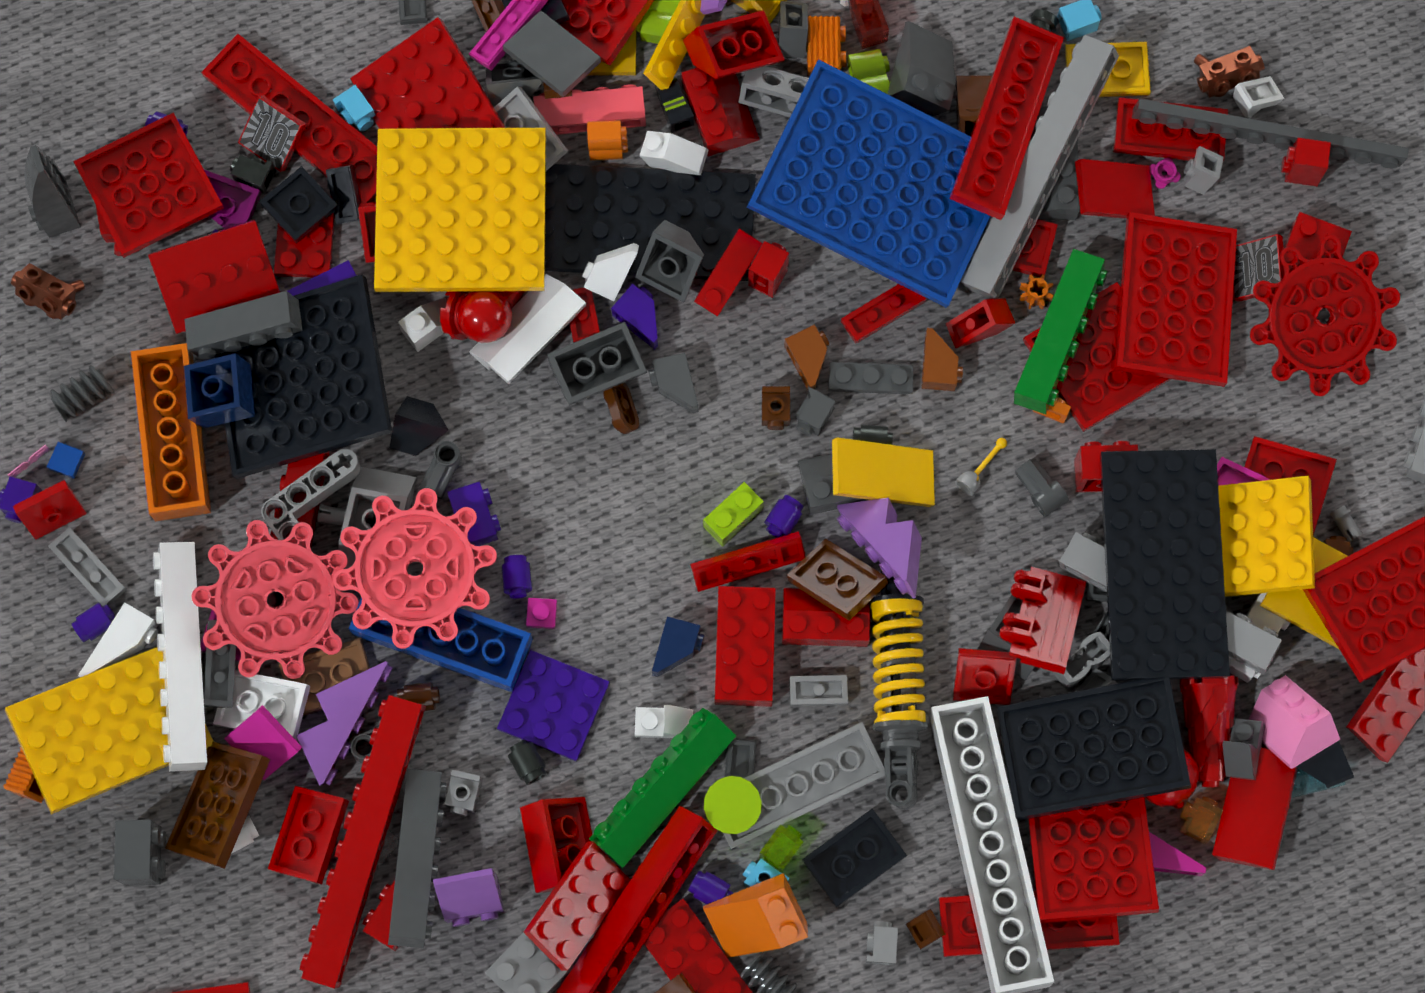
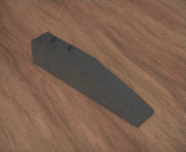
M31 146L26 159L24 175L25 185L32 204L28 206L33 222L36 221L39 230H44L49 238L81 228L66 178L49 155L47 156L45 152H42L38 146Z

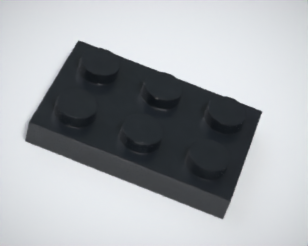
M872 808L803 858L802 862L837 908L906 858L907 855Z

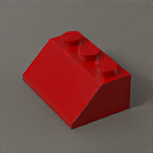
M764 10L698 26L683 39L693 65L715 79L780 63L785 60Z
M699 68L681 72L682 87L694 115L703 145L708 149V157L760 140L748 106L738 103L741 87L736 74L715 79Z
M783 588L782 645L868 647L870 629L869 602L848 621L801 589Z
M585 797L542 799L520 807L536 893L552 892L586 842H590L589 838L592 836Z

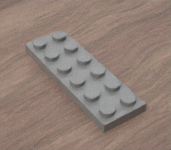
M863 722L745 777L744 779L750 781L759 792L762 801L761 814L757 822L747 831L739 834L723 833L729 848L732 849L885 776L884 766Z

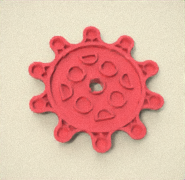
M430 488L420 490L417 493L414 506L408 510L398 509L387 496H378L372 503V508L376 515L375 525L369 530H360L353 526L347 527L340 535L342 544L354 551L356 560L350 568L339 570L334 574L333 584L340 591L355 590L361 595L362 604L353 614V624L358 629L364 630L370 628L379 620L388 621L393 627L392 641L400 649L410 647L414 641L416 631L423 626L433 628L441 640L452 641L458 634V627L454 621L456 610L462 606L482 610L490 602L488 592L476 585L474 576L480 568L488 567L495 563L497 559L496 550L489 545L474 546L468 541V532L477 521L476 512L472 508L463 507L452 516H443L437 510L438 500L436 492ZM412 562H420L423 565L422 574L418 576L409 575L407 572L408 566Z
M253 520L247 525L248 543L243 550L232 551L222 544H216L208 551L209 561L219 570V579L213 585L196 587L191 595L192 601L196 606L210 608L217 615L216 624L205 632L203 642L211 650H217L227 644L237 646L241 652L238 669L241 675L245 677L255 676L263 662L273 659L282 665L283 672L288 678L297 679L304 673L303 656L308 649L319 648L328 655H334L342 648V640L333 632L331 622L338 614L353 613L359 604L356 595L350 592H341L333 584L334 574L346 567L348 559L346 554L340 550H333L323 556L314 554L310 548L313 530L305 522L295 524L287 538L277 540L270 536L268 527L263 521ZM273 591L280 592L284 597L283 603L277 607L270 606L267 602L268 595Z

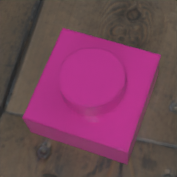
M528 598L526 627L555 629L557 599Z

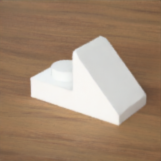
M1271 76L1238 83L1235 86L1233 99L1244 117L1249 119L1260 109L1277 105L1285 99Z
M664 705V708L636 707L635 737L673 738L681 733L689 724V720L693 716V710L672 705Z

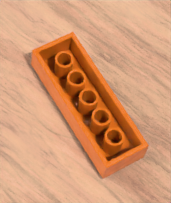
M187 343L131 351L149 515L156 522L211 513L202 428L188 419L184 366L194 364L193 353L188 350Z

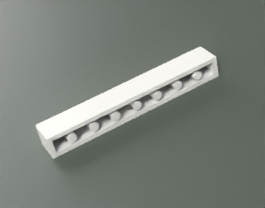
M160 543L158 552H153V569H159V579L154 581L155 597L160 596L161 605L156 607V623L162 624V634H157L158 651H163V661H159V679L165 680V689H160L161 707L166 706V717H162V734H167L168 745H163L164 763L169 762V772L205 770L207 751L198 606L193 603L191 597L193 590L197 587L195 543Z

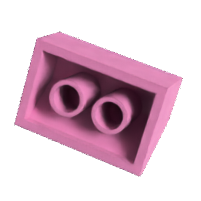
M1286 675L1273 681L1272 684L1261 690L1249 717V720L1262 721L1265 724L1262 743L1291 769L1340 740L1331 713Z

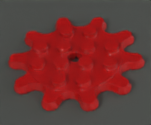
M1328 235L1322 239L1319 253L1314 259H1305L1295 247L1284 248L1280 254V261L1285 270L1282 280L1278 283L1262 280L1253 287L1254 297L1267 305L1269 314L1265 322L1253 326L1250 331L1251 341L1257 345L1271 343L1277 347L1278 358L1271 370L1274 379L1286 381L1294 372L1303 370L1309 375L1310 391L1315 396H1324L1329 392L1331 379L1338 372L1346 373L1351 381L1357 385L1365 384L1370 378V370L1365 361L1367 353L1375 348L1390 351L1397 344L1396 335L1383 327L1381 317L1384 311L1398 305L1400 293L1393 287L1379 289L1374 286L1372 274L1379 265L1378 255L1373 251H1365L1355 261L1348 262L1341 256V242L1339 238L1333 235ZM1326 308L1330 313V317L1326 323L1322 324L1317 317L1319 311Z

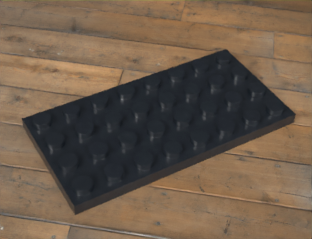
M553 164L546 171L545 271L583 273L588 262L594 263L597 255L635 243L639 245L638 253L627 275L636 276L653 231L664 220H667L691 234L704 254L695 279H708L739 228L749 235H753L754 211L747 208V205L755 190L756 174L702 171L701 175H694L665 169ZM751 264L740 281H748Z
M1216 449L1101 452L1100 470L1111 680L1167 678L1168 676L1170 679L1229 678L1230 669Z

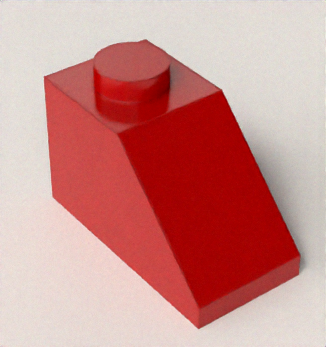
M1006 298L985 299L947 322L946 326L955 349L997 335L1014 325L1015 321Z

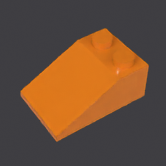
M784 873L703 906V910L727 958L781 949L808 938L807 921Z

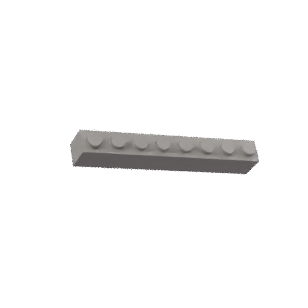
M1075 533L1059 561L1060 568L1107 592L1105 547L1099 545V540L1088 533H1083V535ZM1226 611L1229 657L1265 675L1281 645L1282 640L1277 638L1279 634L1268 627L1263 626L1260 629L1252 625L1253 621L1241 613H1237L1235 616Z

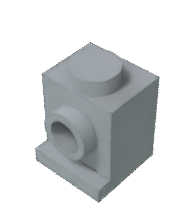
M1199 146L1196 150L1195 158L1190 159L1185 166L1184 186L1204 195L1220 178L1224 157Z
M452 770L445 800V806L450 808V813L459 816H467V812L475 813L482 783L481 776ZM461 788L467 790V795L464 798L457 797V791Z
M874 921L873 933H867L866 951H872V956H866L865 964L895 966L898 928L891 927V922Z

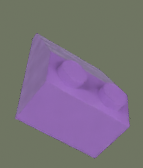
M492 868L433 879L444 921L446 923L452 922L453 927L470 924L469 919L481 917V921L494 920L499 918L498 913L504 912L499 879Z

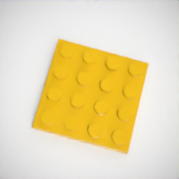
M1301 476L1218 486L1225 597L1315 588L1310 477Z

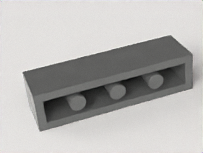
M288 291L184 319L187 348L200 359H212L216 354L223 352H237L241 350V347L249 345H263L267 340L274 338H289L293 333L302 331L299 300Z

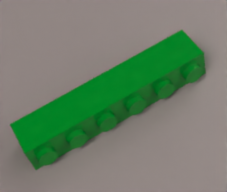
M1076 249L1072 250L1015 389L1014 404L1045 415L1049 406H1055L1059 395V390H1056L1059 381H1065L1069 371V366L1066 365L1069 357H1075L1079 342L1076 341L1078 334H1084L1089 320V318H1086V314L1089 309L1093 310L1096 305L1098 294H1095L1098 285L1103 287L1108 274V271L1104 270L1105 259Z
M704 708L696 712L690 718L689 724L683 731L673 737L670 746L664 753L654 759L651 768L645 775L635 781L632 790L626 797L615 804L613 812L606 820L596 826L589 840L594 841L613 862L623 868L733 741L736 735L714 713Z

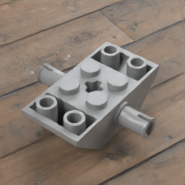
M361 467L360 473L352 485L347 508L340 509L321 504L319 510L322 512L318 513V522L342 526V531L351 526L360 530H369L372 528L370 523H375L376 515L372 508L374 499L382 495L387 496L398 509H410L417 477ZM339 539L338 550L343 551L347 556V565L344 568L347 569L354 564L356 555L353 550L344 546L341 539Z

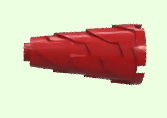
M1238 676L1210 679H1180L1192 757L1197 762L1199 771L1198 781L1202 782V787H1219V782H1223L1224 777H1226L1223 741H1230Z

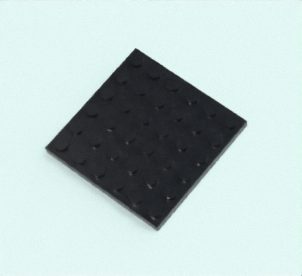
M363 274L294 295L299 300L302 331L293 333L291 337L274 338L267 340L263 345H249L241 347V350L237 352L216 354L215 358L236 353L250 363L255 417L225 423L232 476L236 479L392 433L367 278Z

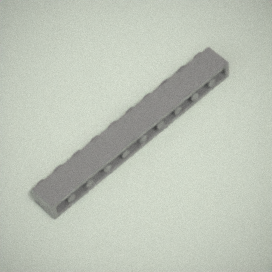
M1084 35L1081 42L1075 45L1072 52V60L1069 66L1063 69L1060 76V84L1056 92L1053 91L1051 93L1044 116H1040L1036 123V132L1032 140L1029 141L1005 215L1002 220L990 216L986 225L987 230L983 238L979 240L974 250V256L970 264L968 263L962 276L961 282L967 290L989 299L999 298L1119 57L1113 45Z

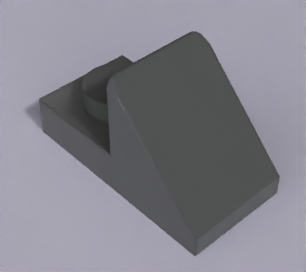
M1234 718L1230 741H1223L1225 773L1227 777L1256 780L1265 727L1262 721Z

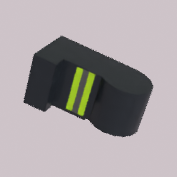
M673 78L668 89L660 90L655 85L670 132L674 133L694 126V115L682 93L677 78Z

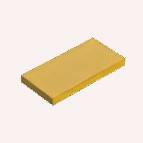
M838 437L832 439L833 495L868 500L889 498L892 503L923 507L935 505L933 450Z

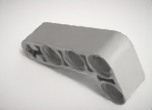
M341 449L263 504L261 509L263 519L278 540L286 538V535L291 532L293 526L299 523L297 521L299 517L359 475L361 465L356 454L349 449ZM345 460L351 464V467L348 469L342 465V462ZM332 468H334L336 473H338L339 476L337 478L332 472ZM329 476L330 481L327 485L322 487L316 485L319 477ZM304 492L307 494L303 502H293V497L296 493ZM282 509L283 514L279 519L272 520L269 518L272 510Z

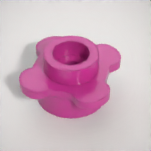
M1165 158L1157 164L1149 166L1150 175H1153L1156 181L1155 186L1159 189H1164L1167 184L1171 182L1177 183L1180 180L1181 175L1177 172V168L1170 158ZM1165 171L1167 175H1162V172Z

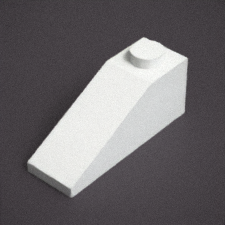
M124 602L78 676L83 677L136 654L145 647L146 643L151 644L158 634V629L156 628L159 624L154 619Z

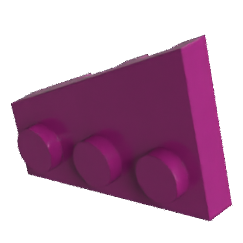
M204 169L224 209L210 215V217L224 229L251 221L262 192L256 188Z

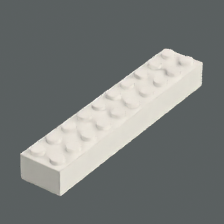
M987 696L931 707L929 713L930 723L991 993H1022L1050 987L1054 983L1019 827L1015 817L989 698Z

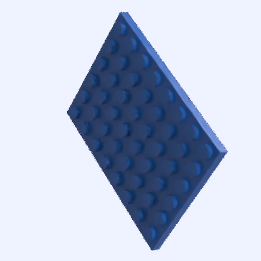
M819 59L747 205V208L946 308L953 298L990 218L985 213L949 199L971 136Z

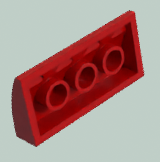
M1261 748L1256 780L1230 777L1212 853L1214 857L1226 862L1275 870L1298 767L1289 768L1272 751Z

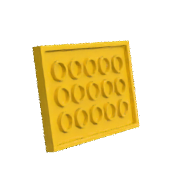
M157 647L5 707L6 715L51 814L169 766V762L164 763L163 745H168L167 734H162V717H166V706L161 707L160 689H165V680L159 679V661H163V651H158ZM205 724L207 750L214 741Z

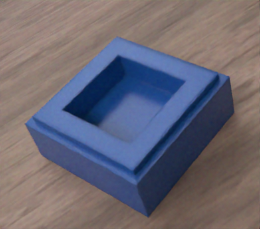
M57 442L47 468L74 479L83 461L85 452Z

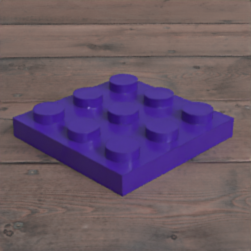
M530 650L497 730L525 740L528 743L533 742L538 747L577 762L610 681Z

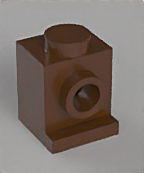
M762 386V426H767L769 430H782L784 426H790V386ZM780 404L781 409L778 411L772 410L771 405Z

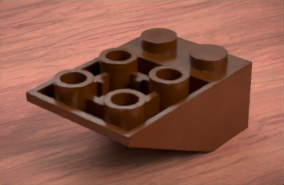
M956 75L957 130L969 136L972 135L992 76Z

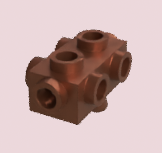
M1251 46L1212 61L1201 54H1198L1194 59V63L1199 66L1200 77L1197 78L1199 89L1202 93L1206 92L1209 98L1224 96L1227 91L1234 89L1238 83L1259 79L1260 71L1265 69L1261 56L1259 54L1255 55Z
M30 263L21 271H17L11 279V285L15 287V295L20 297L26 305L37 306L52 319L62 320L66 315L72 314L76 307L75 293L85 289L81 279L67 284Z

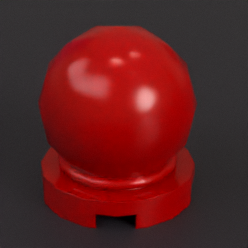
M446 292L445 295H448L449 298L446 308L441 307L440 323L443 332L449 334L451 339L465 340L469 338L479 343H489L504 337L510 328L512 309L507 299L500 292Z

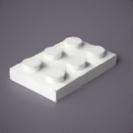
M235 670L233 707L217 708L213 724L234 730L263 705L289 734L297 740L296 735H298L311 686L258 674L253 677H245L238 670Z

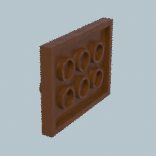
M212 742V745L206 750L207 764L205 770L197 771L165 849L225 869L271 759L256 753Z

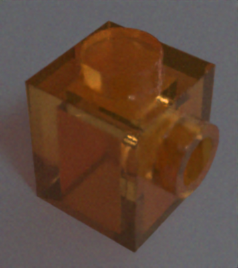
M1202 796L1201 799L1196 797L1192 804L1186 802L1180 814V818H1183L1184 821L1179 832L1203 844L1208 843L1222 815L1223 809L1217 807L1218 803L1205 796Z

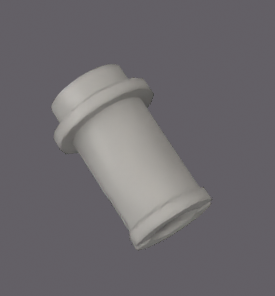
M1344 505L1330 513L1332 517L1330 521L1336 523L1342 535L1347 538L1346 541L1350 542L1363 533L1349 513L1351 509L1347 510Z

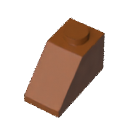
M815 324L785 338L784 347L807 390L808 386L814 390L816 389L827 356V346H829L825 333L823 331L818 332Z
M927 328L925 334L921 389L955 391L957 383H962L963 367L958 366L959 357L933 328Z

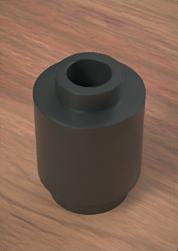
M861 425V428L854 427L853 440L892 445L893 433L888 432V427Z
M522 740L510 747L511 753L507 757L520 780H524L526 785L533 784L547 775L544 769L546 765L533 742L526 743L525 740Z

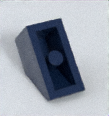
M667 616L652 668V676L659 677L693 658L695 650H701L704 635L700 634V625Z

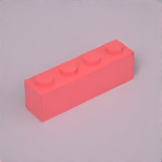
M628 84L618 89L598 87L593 91L586 92L574 89L572 90V96L545 99L544 93H541L539 96H533L534 105L556 135L587 132V121L621 120V127L646 126L642 86L637 87L636 85Z

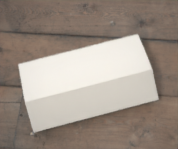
M545 274V291H529L512 308V323L504 337L489 343L478 342L469 353L489 371L493 369L504 381L510 384L586 306V302L566 284Z

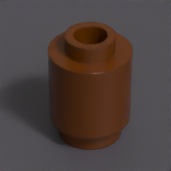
M431 681L404 685V688L397 689L398 698L426 706L425 711L435 710L436 704L440 703L438 686L433 687Z

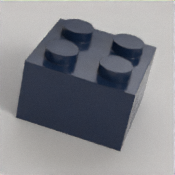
M235 353L184 366L189 420L204 429L255 417L250 363Z

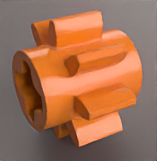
M1029 275L1028 284L1021 283L1019 289L1025 293L1020 296V301L1026 300L1029 303L1028 309L1038 305L1042 310L1045 306L1044 300L1052 301L1053 295L1048 293V291L1053 288V283L1047 284L1044 280L1045 275H1042L1040 278H1034L1032 275ZM1032 288H1035L1036 291H1042L1041 295L1038 296L1036 292L1031 293Z

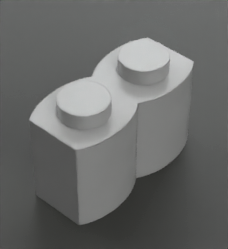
M1101 632L1089 635L1077 650L1070 651L1065 673L1053 672L1054 676L1065 689L1076 686L1084 679L1088 671L1097 669L1107 660L1110 655V642Z

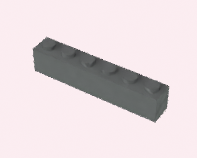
M407 769L388 945L424 948L425 939H431L433 921H427L428 910L434 911L435 893L430 892V885L433 879H437L438 865H433L434 854L439 855L441 837L435 836L436 827H442L444 810L438 809L439 800H445L446 783L441 782L442 772Z

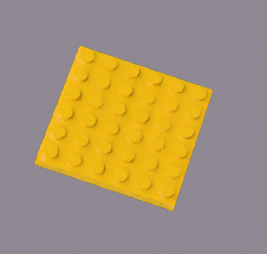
M546 128L378 129L375 292L545 291Z

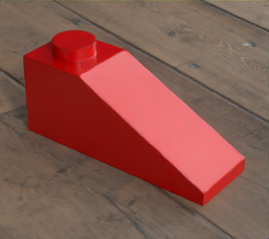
M739 228L697 294L694 302L718 317L763 243Z

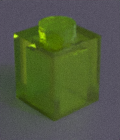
M780 824L760 851L759 856L783 873L803 846L804 841L800 839L802 834L790 825L785 828Z

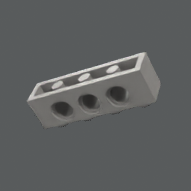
M767 66L746 71L738 103L790 117L809 78Z

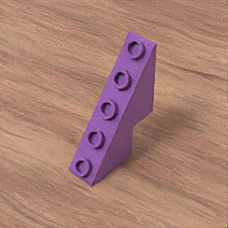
M889 498L837 505V509L841 514L837 520L846 532L852 531L851 536L859 547L863 545L866 547L865 551L874 563L877 561L881 563L879 566L887 578L892 576L895 578L894 583L903 595L908 593L912 598H916L922 537L914 521L897 522V514Z
M387 661L316 694L328 721L296 736L319 786L324 784L331 785L338 772L334 768L339 758L344 760L351 748V744L348 743L353 732L358 734L366 720L362 717L366 707H373L379 696L376 689L380 681L385 683L393 670V667L389 666Z

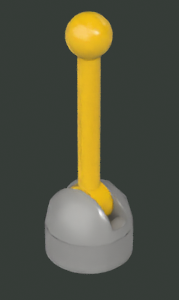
M997 439L996 446L975 471H965L956 479L955 483L959 489L970 496L978 490L980 485L978 475L997 452L1007 446L1006 439Z

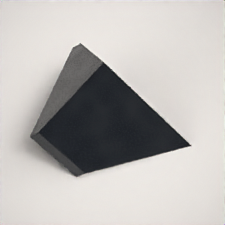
M407 396L395 414L389 448L417 456L422 450L446 433L448 428L434 404Z
M1339 741L1296 766L1324 783L1327 788L1354 778Z

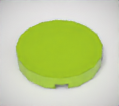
M728 776L718 779L709 787L704 797L703 809L708 822L715 829L725 834H739L747 831L757 822L761 814L762 801L758 790L750 781L742 777Z

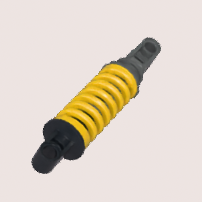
M892 576L887 578L888 584L881 590V595L869 601L872 621L877 624L872 628V635L877 639L873 642L872 649L878 654L872 660L873 666L878 669L873 674V680L879 684L873 690L874 696L879 699L874 704V711L878 717L874 720L873 730L882 732L883 735L880 749L885 751L884 769L887 799L899 809L907 810L912 808L918 799V760L916 750L921 749V742L918 741V732L928 728L925 711L917 710V704L924 703L925 696L916 693V689L925 686L923 679H916V674L924 671V666L916 663V658H922L924 651L919 648H911V644L923 641V635L920 633H910V629L923 626L922 619L910 618V615L911 617H919V612L922 611V605L924 604V598L917 595L916 598H912L908 593L903 595L895 585V578ZM901 788H907V799L903 802H897V791Z

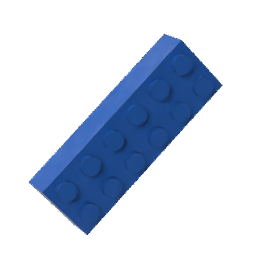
M361 597V599H360V601H359V604H358V606H357V609H358V608L361 606V604H362V597ZM458 608L454 614V621L458 627V634L455 639L443 641L438 637L433 628L423 626L416 631L412 645L406 649H400L394 645L392 641L393 627L388 621L379 620L370 628L364 630L355 627L353 620L349 626V630L354 636L512 692L533 641L532 635L529 632L462 608Z

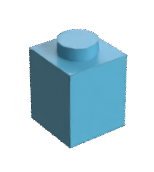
M1080 0L1060 7L1057 18L1066 40L1070 41L1097 31L1102 16L1099 7L1093 5L1091 0Z

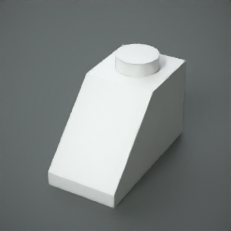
M647 131L640 157L652 169H665L677 173L701 175L708 149L671 133Z
M633 243L597 255L594 263L588 262L582 277L586 278L584 288L614 301L638 253L639 245Z
M446 298L420 305L398 321L401 332L417 352L444 333L440 323L441 307L446 308Z

